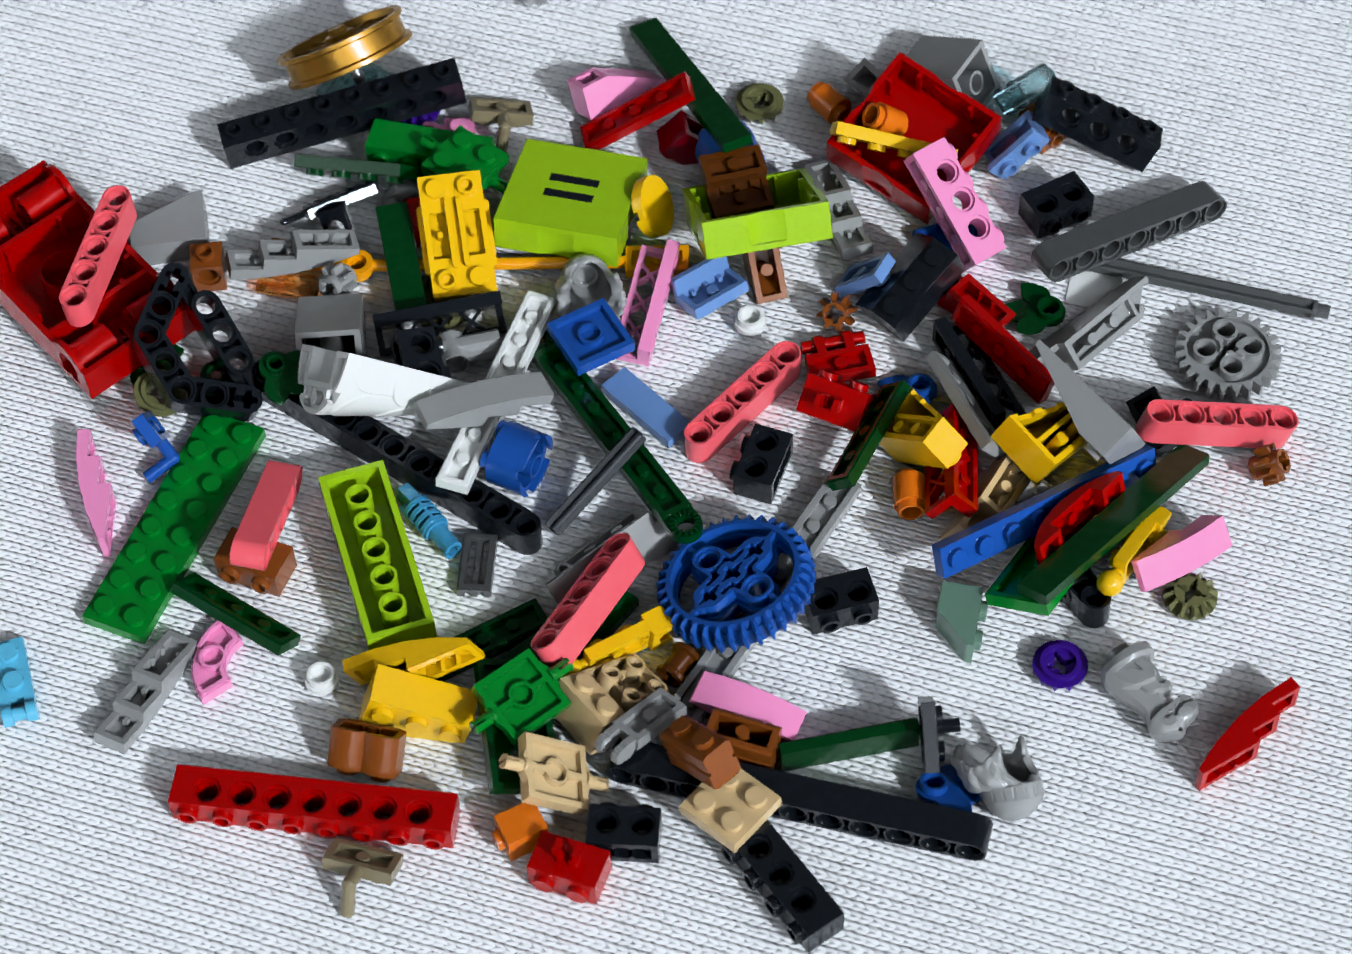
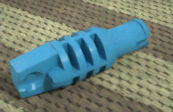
M408 482L398 487L397 497L402 505L400 506V511L410 521L412 526L415 527L425 540L433 541L447 559L457 556L462 550V544L448 529V521L445 516L442 515L425 494L420 495Z

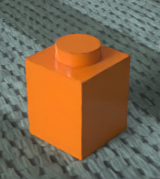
M521 803L494 815L496 830L491 831L497 849L499 851L505 849L510 861H513L533 852L542 830L548 832V826L536 805Z

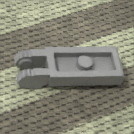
M659 688L613 721L612 726L607 728L604 733H601L596 742H594L595 749L600 753H605L608 749L613 748L618 739L621 738L623 741L614 747L610 756L611 761L620 765L631 758L635 749L638 751L661 734L674 720L682 715H686L687 705L664 689Z

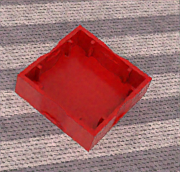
M899 52L874 83L866 99L853 109L843 121L844 123L866 128L862 122L865 108L871 103H885L907 114L908 129L903 137L928 143H934L945 137L948 143L952 144L955 149H958L957 160L963 171L969 173L1000 134L1002 117L967 94L947 86L934 73ZM832 135L826 142V159L927 225L929 224L934 215L903 162L906 158L898 157L897 150L886 148L885 153L868 150V143L856 141L855 146L837 142L838 136ZM937 169L938 177L946 182L947 177L944 171Z

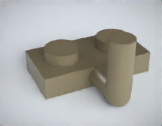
M470 97L468 108L471 121L481 125L498 123L496 147L506 153L508 151L511 127L532 126L534 114L530 101Z
M335 837L323 856L322 869L346 875L341 886L340 915L345 918L354 916L356 886L360 879L391 886L403 866V854Z

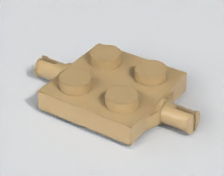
M524 732L518 737L519 757L503 753L499 759V763H501L499 767L501 769L517 771L519 774L521 802L582 816L589 811L590 789L604 793L609 788L608 778L590 773L586 763L585 746Z

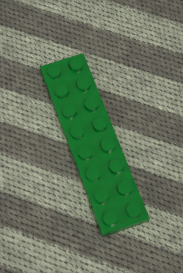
M217 415L201 417L179 454L180 461L169 470L83 613L82 619L84 624L142 644L146 643L174 595L171 593L173 582L184 578L266 437L264 428L234 418L219 417Z

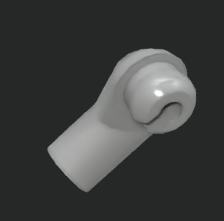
M417 182L394 184L382 197V206L402 202L405 198L419 197Z

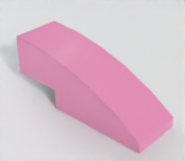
M1201 515L1183 530L1169 531L1134 558L1131 563L1140 591L1147 592L1178 579L1203 566L1233 546L1224 516Z
M708 671L702 672L689 699L690 703L709 714H712L713 709L717 708L762 721L765 725L769 723L782 727V742L795 740L807 713L803 709L764 690Z

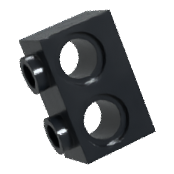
M1072 171L1021 193L1018 214L1036 238L1040 239L1047 235H1054L1065 227L1084 222L1088 217H1091L1094 195L1077 173Z
M434 325L395 331L390 345L396 365L451 378L450 369L448 366H444L442 360L444 353L443 342L440 336L436 337ZM412 346H420L425 352H417Z
M755 423L751 435L746 434L743 438L740 450L742 456L739 461L735 460L733 462L729 479L733 480L734 494L772 504L793 454V434Z
M865 567L816 579V583H814L815 593L811 594L810 598L811 604L805 605L804 609L812 635L822 632L832 633L842 627L855 624L865 625L872 620L878 619L879 598L868 568ZM858 598V599H862V600H861V601H854V600H852V599ZM821 606H826V607H829V608H828V609H821V608H819V607H821Z
M603 802L599 805L589 804L586 844L610 851L611 861L659 863L662 833L661 808H654L648 804H638L636 806H618L611 802ZM603 827L614 828L610 832L599 831ZM639 829L649 830L646 834L635 833Z

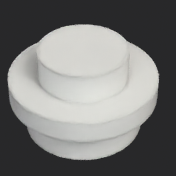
M744 306L735 316V328L739 333L746 336L758 335L766 328V316L757 306Z
M316 662L308 668L304 676L305 686L312 694L327 695L337 688L339 673L334 666L327 662Z

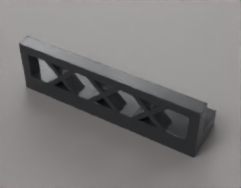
M500 291L373 315L380 357L393 355L391 347L385 348L383 330L393 328L405 330L402 327L413 325L412 329L416 328L419 323L427 322L430 325H434L437 329L435 332L437 337L440 332L448 331L443 327L450 317L459 316L469 323L463 331V335L497 329L499 334L506 333ZM495 309L498 321L497 327L486 329L475 322L482 311ZM475 313L472 319L465 314ZM444 319L441 325L434 322V320ZM472 325L479 329L477 331L468 332Z
M946 317L934 320L933 343L940 354L953 361L994 429L996 430L1006 419L1004 407L1011 408L1018 416L1026 414L992 359L957 325L952 327ZM965 335L969 342L967 348H965L958 336ZM974 360H978L983 363L984 367L982 369V372L979 370ZM988 383L997 385L999 388L997 396Z

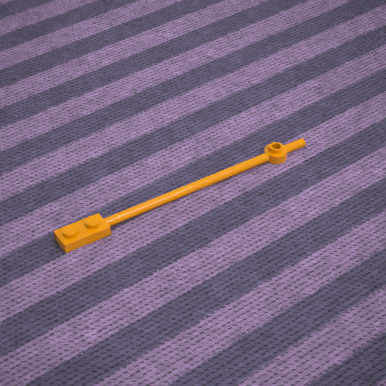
M647 245V246H652V247H656V248L665 249V246H666V245ZM689 245L679 246V258L673 277L689 269ZM626 246V256H621L618 266H608V268H625L626 278H633L641 246ZM361 249L358 255L333 263L336 266L338 263L343 262V264L350 266L356 273L357 282L367 280L373 272H388L385 259H372V256L367 251ZM646 256L644 264L651 273L660 268L662 259ZM497 257V266L494 267V270L563 269L570 258ZM418 258L420 271H424L423 258ZM325 266L311 269L310 273L322 272L321 269Z

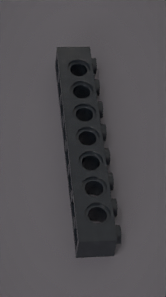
M451 58L219 123L217 126L230 168L233 169L371 130L375 119L400 122L464 104L467 101L455 58Z

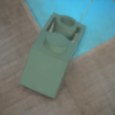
M942 581L937 608L936 629L964 662L971 663L973 651L981 650L983 630H977L979 621L985 622L987 616V601H982L984 587Z

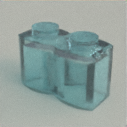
M1038 64L996 89L993 97L1005 116H1011L1034 103L1051 77L1055 76V73L1046 64Z

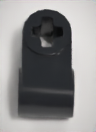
M1091 568L1075 580L1060 601L1065 603L1086 627L1099 628L1104 626L1109 619L1112 598L1111 596H1104L1099 592L1096 584L1097 577Z

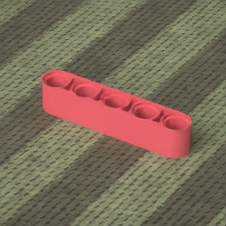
M111 186L103 193L60 291L59 301L67 322L71 326L83 327L91 323L95 318L137 219V212L130 191L125 186Z
M791 341L777 343L688 423L684 429V451L686 457L694 463L707 462L799 378L801 373L800 347Z
M1156 399L1149 402L1135 425V430L1142 440L1149 443L1259 448L1260 446L1275 443L1276 449H1279L1285 445L1292 435L1299 420L1292 409L1281 405Z
M268 460L234 536L230 551V565L262 571L266 570L299 492L303 473L301 465Z
M623 532L613 535L604 543L533 637L531 648L541 663L551 668L566 657L569 659L568 664L570 662L573 664L645 565V560L628 533Z

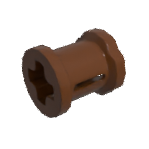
M683 642L674 643L671 649L672 654L664 664H660L656 669L658 677L664 683L674 688L681 687L685 681L684 677L700 659L697 651Z

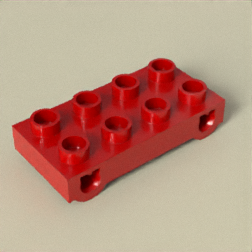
M43 160L0 187V305L75 383L93 399L142 366L132 349L131 339L160 272L157 273L126 242L95 318L86 326H71L67 322L60 304L59 294L95 210L74 191L67 178L57 167L47 164ZM171 280L166 289V292L170 294L175 285ZM180 302L166 333L172 345L195 331L182 302ZM156 304L152 306L153 311L158 315L169 313L164 305ZM150 333L139 334V338L144 343L150 344L156 341L155 337Z

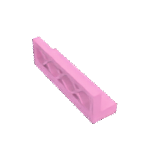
M667 239L665 249L642 244L627 297V305L624 308L625 313L621 318V323L625 329L628 326L630 329L628 331L629 335L635 337L639 345L637 354L630 352L617 358V360L649 367L668 299L671 279L674 276L679 258V241ZM646 256L662 259L660 268L650 273L644 264ZM650 282L654 288L653 294L643 300L637 292V288ZM642 309L646 314L645 323L635 327L629 317L631 314Z

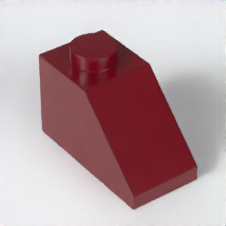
M681 110L656 131L660 153L665 158L681 165L698 164L695 157V148L699 140L698 135L704 127L695 117Z

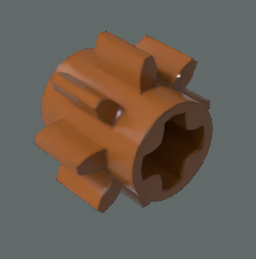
M836 290L831 293V301L825 297L819 301L824 308L816 316L823 318L825 322L824 329L829 326H836L837 332H840L844 329L843 322L850 326L855 323V319L851 317V314L858 309V306H852L849 301L851 298L850 294L845 297H839V293ZM836 307L837 310H842L843 314L839 317L838 313H833L832 308Z
M1275 443L1253 449L1255 456L1249 458L1248 468L1254 480H1263L1265 487L1286 480L1284 474L1290 471L1291 463L1284 449L1276 450Z

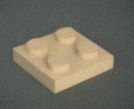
M740 769L738 774L719 789L714 790L702 782L679 805L680 814L735 853L782 805V801L778 794L743 769Z

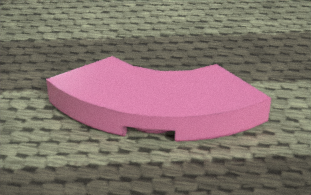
M218 620L205 631L198 641L193 664H191L193 684L203 705L233 687L228 675V664L233 654L243 646L242 639L237 632Z

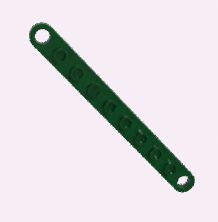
M546 329L542 337L546 341L544 344L541 343V346L538 345L532 361L607 455L630 427L587 373L577 376ZM643 444L619 472L674 541L682 544L697 541L703 534L701 516L698 515L689 500ZM683 523L694 525L692 530L690 528L688 532L687 530L683 532L682 529L679 531V528H677Z

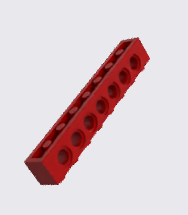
M177 764L168 798L173 819H178L183 823L192 824L200 821L213 823L219 827L237 825L247 826L256 831H264L266 829L282 830L292 835H298L303 832L318 834L324 838L341 836L350 837L360 842L379 840L388 841L396 846H405L407 844L424 845L426 848L439 850L443 847L454 848L461 812L458 793ZM208 796H215L212 800L203 801ZM245 799H249V800H250V801H249L248 803H246V804H242V805L238 804V803H239L240 801H242V800H245ZM278 803H285L281 808H272ZM312 807H321L315 812H308ZM349 810L356 811L354 814L349 816L342 815L343 813ZM383 814L391 815L387 819H378ZM417 818H426L422 823L413 822Z

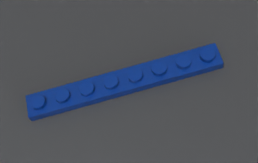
M1145 444L1141 449L1112 464L1108 462L932 544L936 575L946 579L1036 536L1043 520L1060 501L1096 478L1114 471L1122 472L1126 491L1156 465L1155 448Z

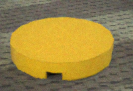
M654 174L641 177L640 180L634 183L631 193L633 214L638 213L640 221H636L637 226L650 238L668 235L674 221V205L670 191L665 182Z

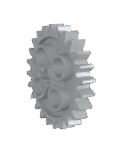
M1219 308L1218 316H1214L1207 310L1205 319L1195 315L1193 323L1186 322L1184 331H1179L1177 341L1175 342L1174 363L1179 364L1177 372L1178 374H1185V383L1195 381V392L1202 388L1207 389V398L1215 392L1218 393L1219 401H1222L1226 394L1230 395L1233 402H1236L1238 394H1242L1248 400L1251 390L1260 395L1262 387L1269 388L1272 379H1276L1282 359L1280 357L1281 346L1276 345L1277 335L1269 336L1271 327L1265 326L1260 328V318L1252 322L1249 321L1248 312L1243 314L1242 317H1237L1236 309H1233L1230 315H1225L1223 309Z

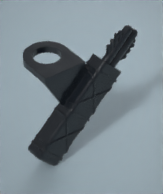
M364 181L333 195H328L323 199L316 200L313 203H308V205L302 207L303 211L281 219L280 224L287 225L305 217L308 219L318 217L323 230H331V222L333 220L340 221L344 229H352L346 205L380 192L377 182Z

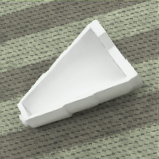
M302 344L298 366V384L304 385V392L299 396L300 402L306 412L315 415L418 416L413 406L415 401L447 389L469 384L468 382L348 352H335Z

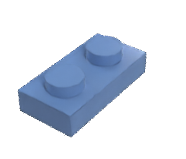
M885 253L851 265L847 268L834 289L842 297H845L848 294H860L874 286L880 287L890 278L891 274L889 272L896 263V260L889 253Z

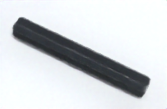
M630 428L548 518L545 523L547 527L556 535H561L646 441L645 436L638 429Z

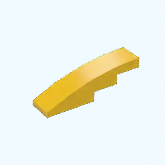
M433 637L402 641L374 648L342 660L344 673L362 686L371 681L378 664L437 679L484 659L485 653L468 638Z

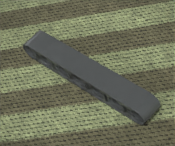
M1200 181L1048 239L1035 247L1031 255V261L1051 282H1060L1213 222L1223 215L1227 208V201L1207 182Z

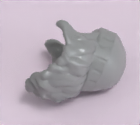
M592 254L576 255L565 264L561 277L555 284L559 315L562 317L604 298L621 321L620 316L625 313L624 308L627 305V298L619 274L617 272L612 274L606 263Z
M1023 736L1018 737L1015 750L1010 754L1002 753L1000 746H996L994 751L988 752L985 749L979 748L976 745H969L968 743L956 745L954 755L951 758V765L956 769L957 776L962 780L965 789L970 793H979L984 804L994 816L1004 821H1016L1028 817L1039 807L1045 792L1039 771L1028 754L1026 741Z

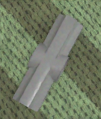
M497 329L463 335L460 331L448 330L438 335L443 342V364L449 367L451 373L465 370L472 362L493 359L501 345ZM412 346L417 352H425L420 346Z

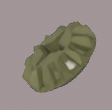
M755 83L739 91L736 96L735 106L738 109L739 116L747 117L749 123L759 120L763 124L766 119L774 121L776 115L782 114L784 97L772 85ZM765 99V106L761 105L759 108H755V104L758 105Z
M147 372L141 374L136 380L133 389V399L138 404V409H142L145 412L151 410L155 416H161L163 419L171 414L176 415L177 412L170 410L164 401L160 404L156 396H151L154 394L155 386ZM175 388L172 390L174 397L185 400L186 391L184 389Z
M1201 572L1197 575L1188 573L1164 584L1162 592L1164 605L1173 615L1181 619L1199 620L1205 618L1214 611L1217 605L1218 591L1213 586V580L1203 578ZM1195 588L1196 596H1193L1186 603L1185 593Z

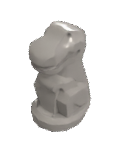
M1140 641L1132 645L1123 643L1115 647L1107 655L1106 661L1108 663L1103 666L1099 673L1106 691L1145 721L1152 739L1158 742L1182 740L1186 734L1187 727L1194 722L1199 713L1197 702L1185 694L1179 695L1171 702L1166 699L1171 693L1172 685L1169 680L1161 678L1159 671L1152 663L1155 650L1148 642Z

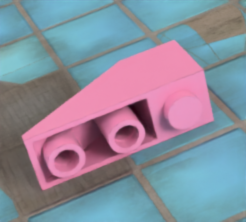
M592 67L567 81L575 111L587 119L593 120L662 84L666 80L650 70Z

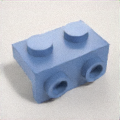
M1027 110L998 135L984 153L990 162L987 166L990 173L1004 180L1007 179L1009 176L1014 175L1020 166L1032 156L1037 155L1051 141L1042 125L1032 120L1033 113Z
M727 257L705 259L671 279L676 304L696 320L709 315L712 311L728 302L734 301L737 297L749 291L747 280L729 268Z

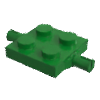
M459 126L447 139L441 142L429 136V134L422 136L420 145L432 151V154L421 164L422 173L431 176L480 170L483 190L492 187L504 194L508 182L499 178L498 175L509 163V154L462 126Z
M530 648L526 649L473 685L471 691L483 705L485 713L469 722L471 730L474 729V733L479 735L483 730L494 724L503 731L513 746L516 745L521 734L524 732H535L570 707L571 701L561 690L558 679L574 670L572 663L568 664L569 659L565 657L559 663L549 668L537 659Z

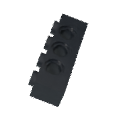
M1052 76L1035 102L1033 121L1140 172L1144 171L1161 146L1163 128L1157 126L1153 121L1140 118L1123 107L1115 106L1103 100L1096 94L1088 93L1067 80H1061Z
M768 820L735 853L722 844L720 848L726 860L730 864L736 863L742 870V877L747 886L752 891L756 889L764 898L763 902L769 913L775 918L777 916L780 917L786 925L785 929L788 936L795 944L801 943L809 953L844 929V912ZM754 852H762L765 854V856L761 858L752 857L751 854ZM776 878H782L787 880L788 882L784 884H775L772 882V880ZM797 905H806L807 907H809V909L806 911H797L793 907Z

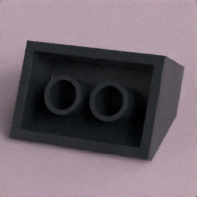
M918 232L894 258L896 263L889 272L891 276L888 281L880 287L874 286L869 288L855 304L861 311L902 342L907 339L966 270L956 253L934 237Z

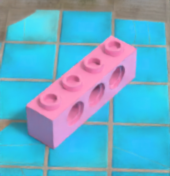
M943 137L913 153L903 162L953 251L959 256L966 269L965 271L1007 247L1004 244L1003 233L997 226H994L988 215L989 210L986 203L977 196L973 188L971 176L966 171H963L958 162L955 148ZM937 169L944 171L947 177L946 182L938 177ZM953 196L961 201L962 209H958L954 205ZM969 224L977 229V237L970 234Z

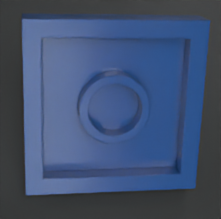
M604 298L547 323L548 333L577 376L635 350L634 340Z

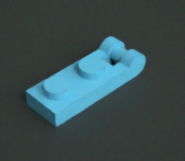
M23 637L0 642V713L5 728L15 726L17 721L28 719L31 722L40 719ZM23 703H24V706H20V707H16V708H13V707H12V706H15V705H19V704H23Z

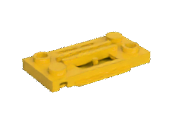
M480 170L417 177L420 206L416 210L424 271L427 275H430L434 302L497 291L494 267L497 266V256L489 202L487 199H484Z

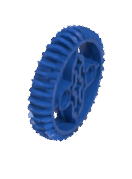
M736 514L735 518L731 521H727L723 517L722 523L716 525L710 521V527L703 530L702 536L697 541L689 544L677 543V551L669 552V560L663 562V570L658 572L659 582L656 583L657 601L659 606L665 609V616L671 617L673 632L677 637H682L686 644L692 643L697 649L704 646L709 652L715 647L721 653L727 647H730L735 653L739 646H745L749 650L752 643L758 642L763 646V639L767 637L775 640L776 632H787V624H796V615L805 614V605L811 604V594L815 593V563L805 540L802 539V536L798 535L794 528L789 529L785 522L779 524L775 518L767 521L763 515L759 516L756 520L750 514L745 519H741ZM739 546L732 554L724 551ZM783 552L792 560L794 569L787 587L781 594L779 585L772 579L778 573L779 555ZM692 573L694 580L700 586L694 592L693 610L688 614L682 609L679 597L686 579ZM741 611L749 615L742 619L732 620Z

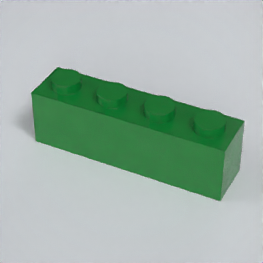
M375 119L365 143L367 161L398 163L421 168V164L432 154V151L420 145L422 136L429 134V136L441 142L447 139L454 131ZM477 135L494 145L493 137Z

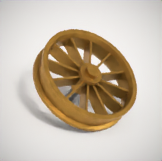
M400 5L383 7L344 21L306 39L283 53L277 61L280 66H285L291 78L288 83L290 89L298 90L311 87L349 72L356 85L367 82L361 67L400 47L413 35L411 30L405 29L399 16L402 12Z

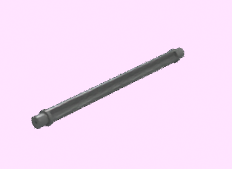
M1119 258L1088 270L1089 272L1126 279L1147 276L1149 279L1148 284L1194 294H1203L1204 296L1265 309L1283 311L1284 313L1311 319L1318 317L1328 320L1331 305L1318 303V300L1281 294L1271 290Z

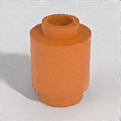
M818 82L812 86L807 94L810 107L830 124L836 121L843 122L851 113V101L829 83Z
M871 103L863 112L862 122L866 128L903 136L908 129L907 114L885 103Z
M912 468L900 470L892 477L894 509L902 519H919L925 514V476L923 473Z

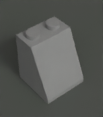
M922 35L906 55L934 73L947 86L967 94L985 107L1001 87L982 39Z
M363 293L298 297L294 331L296 350H301L302 344L330 351H342L366 357V319Z

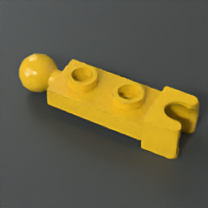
M1160 506L1125 537L1121 549H1114L1108 562V567L1112 569L1100 573L1096 581L1100 593L1104 596L1112 597L1122 591L1124 584L1134 572L1131 561L1168 533V530L1164 528L1171 518L1172 512Z
M657 606L641 614L640 622L634 625H624L614 635L604 640L597 639L592 641L583 650V658L579 660L576 658L573 662L574 670L568 672L563 677L632 653H638L648 647L653 652L667 645L673 640L672 636L668 633L672 631L673 626L671 624V617L665 616V609L662 606Z

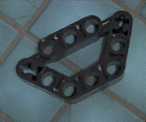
M169 263L165 265L135 326L131 339L132 349L170 410L200 416L217 415L219 417L234 418L243 422L252 420L257 415L263 400L260 391L253 385L248 376L254 364L251 350L220 298L214 292L209 290L198 292L190 279L188 270L182 264ZM174 277L178 281L175 283L170 294L166 292L169 281ZM180 302H182L188 312L191 323L220 372L229 382L192 377L166 335ZM201 303L207 304L213 312L202 314L197 310L196 305ZM156 304L164 305L169 313L158 315L153 311L152 306ZM222 331L228 335L229 340L219 342L214 338L213 333ZM150 333L155 337L156 341L150 344L144 343L139 338V334ZM234 358L240 359L245 364V368L236 370L230 365L229 360ZM165 360L171 364L172 370L167 372L161 371L156 367L155 363ZM182 388L187 391L189 397L185 400L177 399L174 397L172 390ZM215 393L220 397L221 403L216 405L210 404L206 400L205 395ZM230 396H232L231 407L227 406ZM242 398L248 399V404L251 405L250 408H244V403L241 402Z

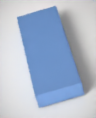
M623 367L601 384V392L667 448H670L684 436V429L690 421L627 368Z

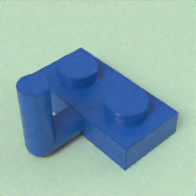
M150 410L142 413L131 422L136 427L132 432L143 446L149 444L151 448L156 446L164 456L143 472L145 478L152 483L180 461V456L167 440L170 437L169 433Z

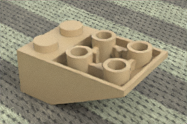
M632 653L560 678L561 690L571 701V705L555 718L580 745L585 746V751L592 755L599 752L594 746L598 736L612 726V722L659 688L664 689L672 696L675 694L636 653Z

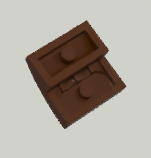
M759 144L741 147L727 153L721 151L699 156L702 181L712 219L774 209L775 202L766 178L768 170Z

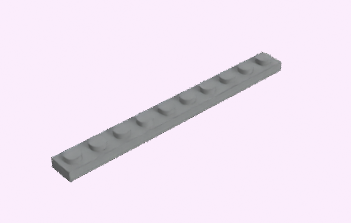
M825 480L792 527L805 540L807 547L810 548L813 560L861 493L862 484L857 482L853 487L832 491ZM783 552L779 555L778 573L772 579L779 585L781 594L787 587L794 569L792 560ZM741 611L732 620L742 619L749 615ZM752 643L749 650L745 646H739L736 653L730 647H727L723 653L717 647L710 652L708 650L704 652L674 695L675 698L687 705V716L701 723L708 714L689 702L702 672L708 671L733 678L756 643Z

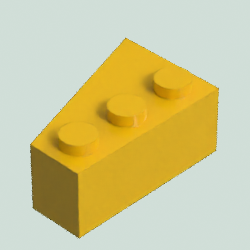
M911 387L879 444L896 462L949 469V467L959 461L962 455L961 452L968 443L937 410Z
M1064 401L1057 403L1054 407L1046 409L1036 408L1030 413L1020 416L1018 414L1009 415L990 436L1035 484L1041 482L1042 479L1047 477L1087 443L1079 434Z
M378 664L363 696L358 720L372 725H384L407 732L406 737L464 744L471 731L469 722L474 720L478 701L471 689Z

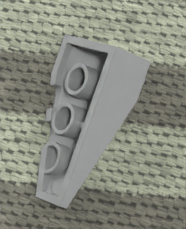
M1040 339L1035 343L1079 434L1087 441L1083 448L1094 459L1098 461L1103 457L1109 464H1112L1141 449L1146 444L1136 431Z

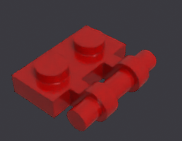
M851 330L840 331V335L825 338L822 335L813 336L812 340L800 342L802 355L808 354L805 355V365L808 373H819L820 369H825L838 374V380L842 382L876 377V367L869 344H863L866 342L864 331L852 333Z

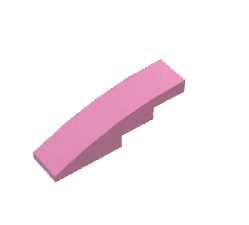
M77 429L76 463L82 499L92 531L104 557H111L117 501L111 483H105L106 472L101 456H95L96 446L91 430Z

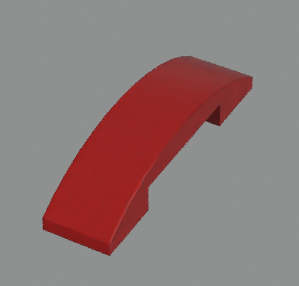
M1114 471L1086 483L1066 496L1050 511L1041 523L1035 537L1034 547L1038 565L1125 491L1122 472Z

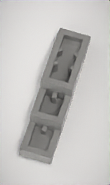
M828 159L803 165V168L812 177L813 185L820 189L829 201L833 233L832 240L842 259L846 260L873 253L872 241L862 225V215L852 200L851 188L838 166Z
M354 229L292 230L291 240H259L258 250H226L225 261L230 280L267 278L299 273L326 266L331 262L336 263L358 255L360 247Z
M542 372L523 373L480 380L447 389L417 400L413 406L426 430L480 427L485 425L488 417L517 415L521 406L550 404L554 393Z
M169 629L132 669L131 682L113 700V712L94 731V742L125 754L165 703L196 652L198 641Z

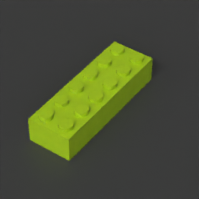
M380 460L318 477L322 499L367 649L371 650L402 641L437 637L433 615L384 461Z

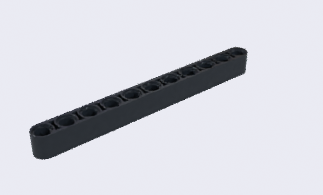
M259 361L254 363L251 369L253 383L260 391L262 400L367 463L383 460L389 476L402 484L408 482L419 494H425L434 503L486 534H497L498 541L518 553L531 555L541 549L543 545L541 520L534 512L476 478L468 495L437 487L436 477L444 460L372 417L310 414L302 407L299 396L289 394L283 406L275 404L268 399L264 392L265 379L259 373ZM278 363L269 364L273 369L281 367Z
M619 738L614 747H616L617 744L619 745L620 742H622L623 740ZM650 742L638 751L635 749L631 758L620 765L615 764L609 757L605 770L606 776L614 782L687 798L702 783L673 765L668 757L667 749L663 745ZM739 762L741 769L781 797L782 805L770 817L966 860L980 861L985 859L987 855L993 822L984 815Z

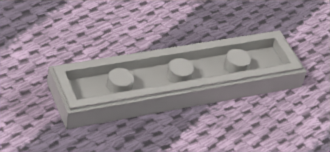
M933 350L925 357L981 450L1000 460L1006 453L990 437L995 431L993 425L953 361Z

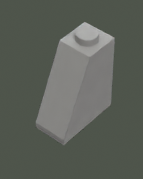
M202 189L195 190L135 221L127 243L150 266L190 260V244L210 242L207 209Z

